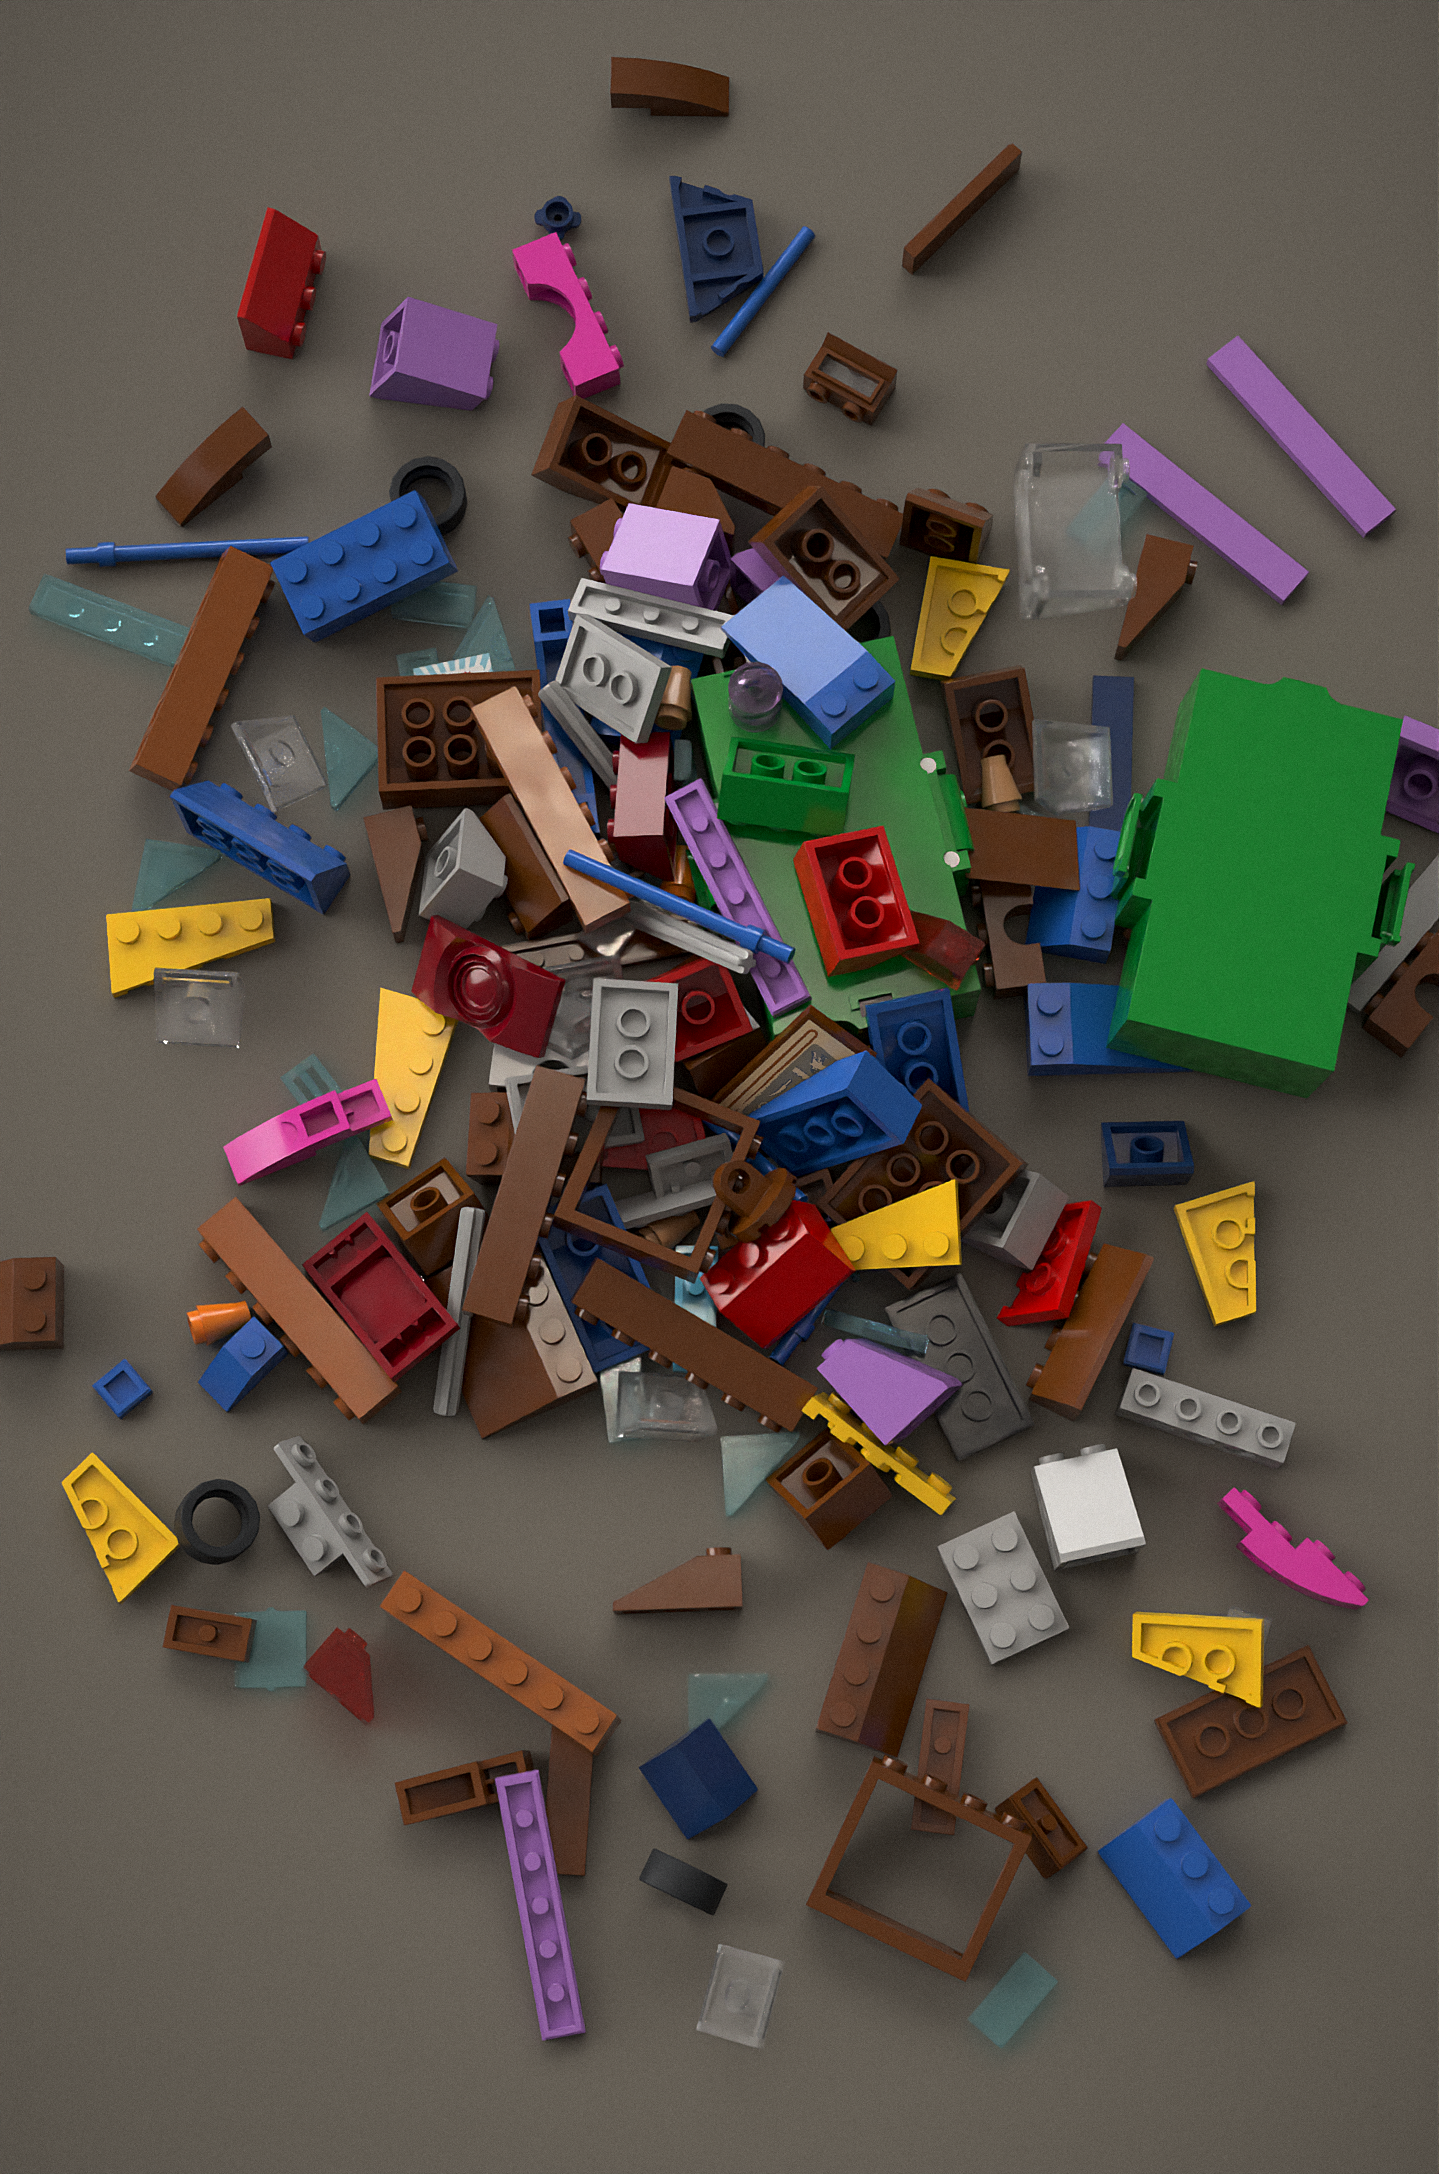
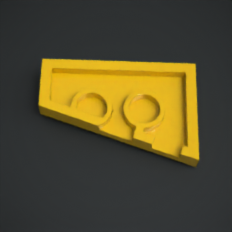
M930 557L910 675L936 680H946L953 677L1009 577V569Z
M957 1179L831 1228L833 1235L855 1270L962 1265Z
M1255 1181L1177 1204L1173 1208L1214 1327L1256 1313V1261H1254Z
M92 1452L61 1483L83 1529H85L100 1565L110 1581L112 1590L118 1602L122 1605L180 1547V1544L171 1530Z
M1153 1612L1133 1613V1658L1178 1676L1184 1675L1209 1685L1208 1687L1244 1699L1246 1703L1261 1708L1263 1706L1264 1619Z

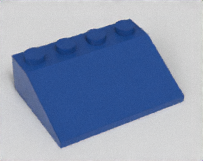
M208 780L174 789L170 795L188 834L323 915L350 876L347 863L344 862L346 857L342 853L328 845H325L323 849L310 842L312 837L303 829L293 824L289 828L275 821L277 816L271 810L260 804H256L253 808L241 800L243 796L240 792L225 783H222L219 787Z

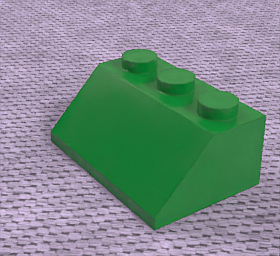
M731 736L722 773L717 819L727 820L729 823L738 826L748 824L768 826L778 832H788L790 830L807 832L818 838L843 834L856 754Z

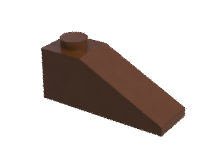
M1146 534L1114 659L1122 661L1180 597L1184 583L1192 585L1198 561L1190 560L1194 545Z
M412 806L363 817L396 944L404 942L424 858L421 842L429 840L423 816L415 818Z
M729 1547L707 1548L706 1556H696L614 1601V1615L742 1610L741 1554L732 1555V1548Z

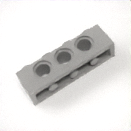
M1132 1368L1127 1375L1115 1415L1273 1469H1278L1284 1463L1296 1425L1295 1422Z

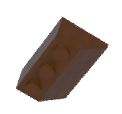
M509 793L503 796L479 818L480 822L506 856L504 875L508 877V881L503 894L497 901L504 898L511 911L506 913V916L517 936L524 933L528 941L537 940L573 921L570 898L512 795Z

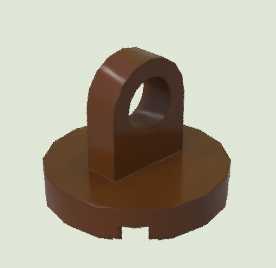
M742 1160L721 1164L713 1176V1187L717 1196L734 1211L728 1225L729 1233L742 1243H750L760 1238L762 1233L758 1229L765 1223L769 1227L773 1224L775 1225L790 1206L796 1194L797 1187L794 1185L797 1183L796 1177L786 1168L781 1167L763 1176L751 1164ZM733 1170L738 1172L743 1180L742 1190L738 1194L733 1192L728 1184V1177Z

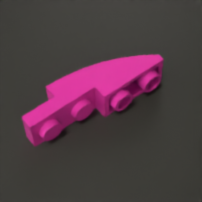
M373 1079L338 1094L336 1090L292 1108L251 1129L223 1148L237 1184L241 1186L317 1155L316 1151L389 1122L393 1118L377 1079Z
M1234 1487L1217 1503L1247 1534L1235 1547L1271 1577L1295 1591L1334 1606L1357 1610L1369 1601L1363 1594L1366 1590L1365 1586L1351 1572L1347 1571L1343 1574L1332 1563L1335 1556L1322 1542L1316 1540L1313 1543L1307 1537L1294 1548L1289 1543L1292 1537L1288 1531L1276 1521L1270 1524L1259 1513L1262 1509L1260 1503L1246 1490L1240 1493Z

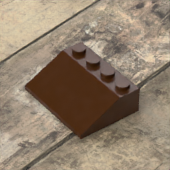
M540 669L376 677L378 783L383 810L399 809L407 806H412V808L494 805L509 793L517 804L473 719L471 708L516 686L521 697L529 695L539 715L538 718L534 719V722L540 733H542V701L538 697V693L541 690Z
M928 1078L913 1095L922 1104V1107L904 1144L857 1158L816 1203L838 1225L957 1179L960 1238L962 1239L1029 1165L995 1133ZM937 1266L886 1269L906 1288L913 1290L917 1289Z
M537 1247L536 1253L542 1255L539 1247ZM543 1256L536 1280L528 1278L523 1294L530 1296V1300L523 1321L516 1319L512 1329L471 1317L461 1391L482 1440L599 1389L596 1376ZM453 1265L424 1281L446 1310Z

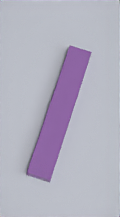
M1236 336L1208 358L1206 365L1363 538L1394 515L1396 511L1394 506L1239 336Z
M1124 423L1097 451V458L1280 605H1283L1307 578L1308 570Z
M700 778L664 797L722 916L746 927L752 924L766 930L767 936L784 943L724 821L717 819L718 809L704 781ZM762 952L758 954L753 953V958L756 959V966L750 968V972L774 1019L812 1000L793 959L787 964Z
M539 1769L496 1777V1787L542 2041L585 2033V2023Z

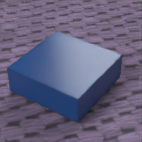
M1133 1323L1122 1365L1164 1375L1174 1333Z
M123 1359L92 1385L119 1419L126 1416L153 1393L126 1359Z

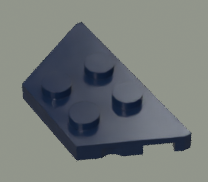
M669 176L690 323H693L763 279L764 272L753 200L736 194L727 195L720 189L707 185L704 188L683 183L682 177Z

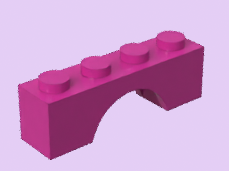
M555 232L513 249L514 268L529 300H543L557 304L569 313L576 325L572 338L559 352L561 369L573 395L585 399L619 385V369L624 367L622 357L616 345L609 347L604 336L608 333L605 320L600 311L593 313L588 302L592 300L591 291L585 278L581 277L578 279L573 270V267L577 266L569 244L562 245Z

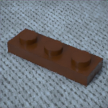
M926 1699L917 1777L922 1779L924 1773L935 1776L948 1784L946 1791L959 1796L969 1704ZM914 1798L911 1830L954 1836L955 1815L920 1798Z

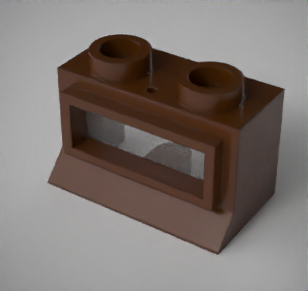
M828 332L821 348L804 373L803 389L815 401L823 404L829 402L840 408L841 412L850 420L858 423L864 421L872 426L896 388L898 369Z

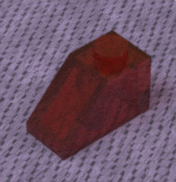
M910 910L920 944L900 955L958 991L979 959L985 943L950 920Z
M336 1627L305 1663L301 1671L367 1726L374 1718L370 1655L364 1650L368 1644L352 1629L348 1628L345 1632H342Z

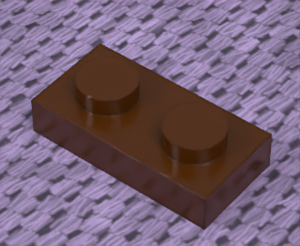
M171 1605L162 1647L249 1663L257 1620Z

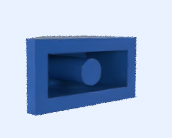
M252 1317L223 1345L198 1383L228 1413L289 1353L255 1317Z

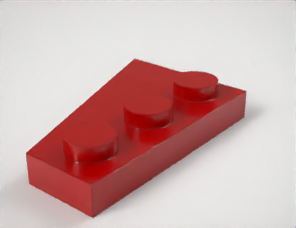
M639 1108L645 1141L639 1144L604 1149L602 1167L648 1170L646 1155L705 1139L702 1120L675 1108L671 1110Z
M1093 1200L1065 1204L1033 1270L1029 1273L1022 1272L1015 1285L1020 1291L1011 1307L1005 1305L1002 1307L997 1316L999 1321L1006 1326L1069 1318L1102 1211L1098 1204Z

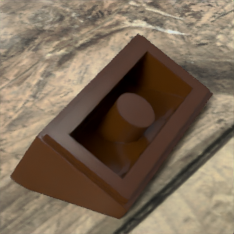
M1037 1777L995 1807L996 1813L1001 1817L1003 1812L1006 1811L1028 1823L1026 1829L1032 1831V1839L1025 1853L1045 1879L1060 1871L1088 1849Z

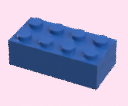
M416 490L270 562L303 635L314 643L458 572L457 566L426 500Z

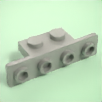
M722 1133L646 1155L653 1191L614 1202L625 1229L645 1227L650 1222L670 1216H683L694 1209L711 1205L716 1196L713 1187L715 1171L721 1164L729 1162L733 1155L727 1134ZM771 1157L766 1158L778 1168L776 1162Z
M300 1436L279 1442L274 1447V1451L296 1483L270 1503L268 1508L312 1574L316 1576L325 1572L345 1556L367 1588L390 1578L392 1572L387 1566L385 1556L373 1545L363 1530L361 1520L356 1514L351 1512L339 1494V1488L336 1483L326 1475L316 1460L312 1447L304 1442Z

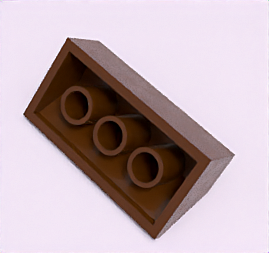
M1105 1243L1099 1254L1090 1251L1082 1273L1087 1279L1081 1291L1077 1290L1069 1318H1067L1063 1328L1054 1326L1044 1346L1051 1353L1044 1366L1036 1363L1025 1385L1033 1389L1028 1400L1072 1422L1075 1421L1092 1390L1155 1258L1144 1253Z
M870 1562L867 1563L815 1732L897 1758L948 1592L910 1575Z

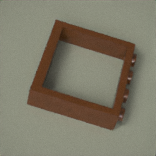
M673 1086L672 1108L741 1135L730 1161H746L747 1158L755 1160L764 1138L757 1135L760 1125L759 1120ZM601 1106L555 1211L553 1227L695 1284L699 1272L707 1274L712 1265L716 1251L710 1249L715 1234L724 1235L732 1216V1212L725 1210L727 1205L717 1194L690 1257L578 1212L622 1107ZM733 1170L728 1177V1184L730 1189L737 1194L742 1190L743 1180L741 1175Z
M884 1755L883 1759L874 1756L806 1905L966 1982L1030 1844L1032 1831L1026 1829L1027 1822L1017 1818L1012 1813L1004 1811L1001 1817L986 1810L988 1803L975 1795L964 1792L961 1798L946 1791L948 1784L935 1776L924 1773L921 1779L907 1772L908 1765L899 1759L895 1760L887 1755ZM878 1779L1013 1843L963 1953L828 1888Z

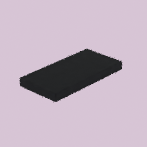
M961 1273L885 1307L884 1311L906 1356L951 1375L963 1384L934 1411L957 1462L1035 1425Z

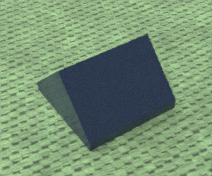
M1184 1121L1101 1122L1103 1187L1188 1184L1194 1174V1163Z
M710 1718L701 1722L638 1767L687 1840L728 1817L758 1790Z

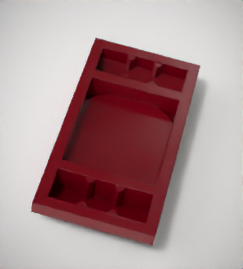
M433 915L430 919L411 992L435 1013L467 1023L478 1029L490 1042L526 1055L542 1058L546 1053L566 980L439 915Z
M368 1212L364 1213L302 1264L394 1383L461 1329Z

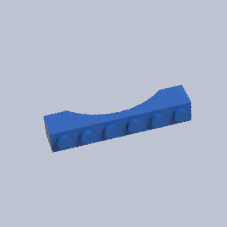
M570 599L529 604L538 670L540 669L541 689L556 680L573 627V621L569 620L568 609L571 604ZM542 702L545 731L549 732L558 753L552 756L559 769L564 766L568 768L577 787L571 792L578 805L585 802L591 811L596 824L590 828L598 841L600 840V831L591 765ZM577 706L581 713L584 715V709Z

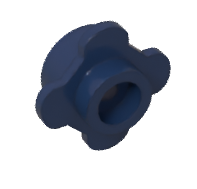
M556 196L550 199L534 215L535 223L543 226L549 232V235L556 232L560 241L564 239L566 232L571 228H578L582 222L580 213L573 212L571 204L563 196ZM560 216L562 219L561 221H555L554 218Z

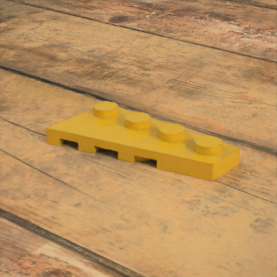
M271 899L107 914L111 992L113 997L116 998L127 994L129 990L146 984L150 986L164 981L163 978L183 971L191 972L202 968L206 963L221 958L228 959L274 943L275 931Z
M381 987L374 1079L378 1081L393 1120L370 1129L369 1157L410 1169L459 1020L435 1013L418 998Z
M825 1392L813 1396L801 1410L813 1420L818 1413L829 1420L827 1425L831 1429L830 1433L844 1443L847 1442L855 1445L858 1442L863 1446L861 1453L866 1460L884 1472L892 1469L897 1474L894 1479L899 1485L939 1515L944 1514L956 1498L949 1493L952 1490V1486L934 1472L930 1476L926 1475L916 1467L919 1460L904 1447L899 1445L895 1450L890 1445L885 1446L865 1422L862 1423L850 1413L852 1408L840 1395L832 1392L828 1396Z

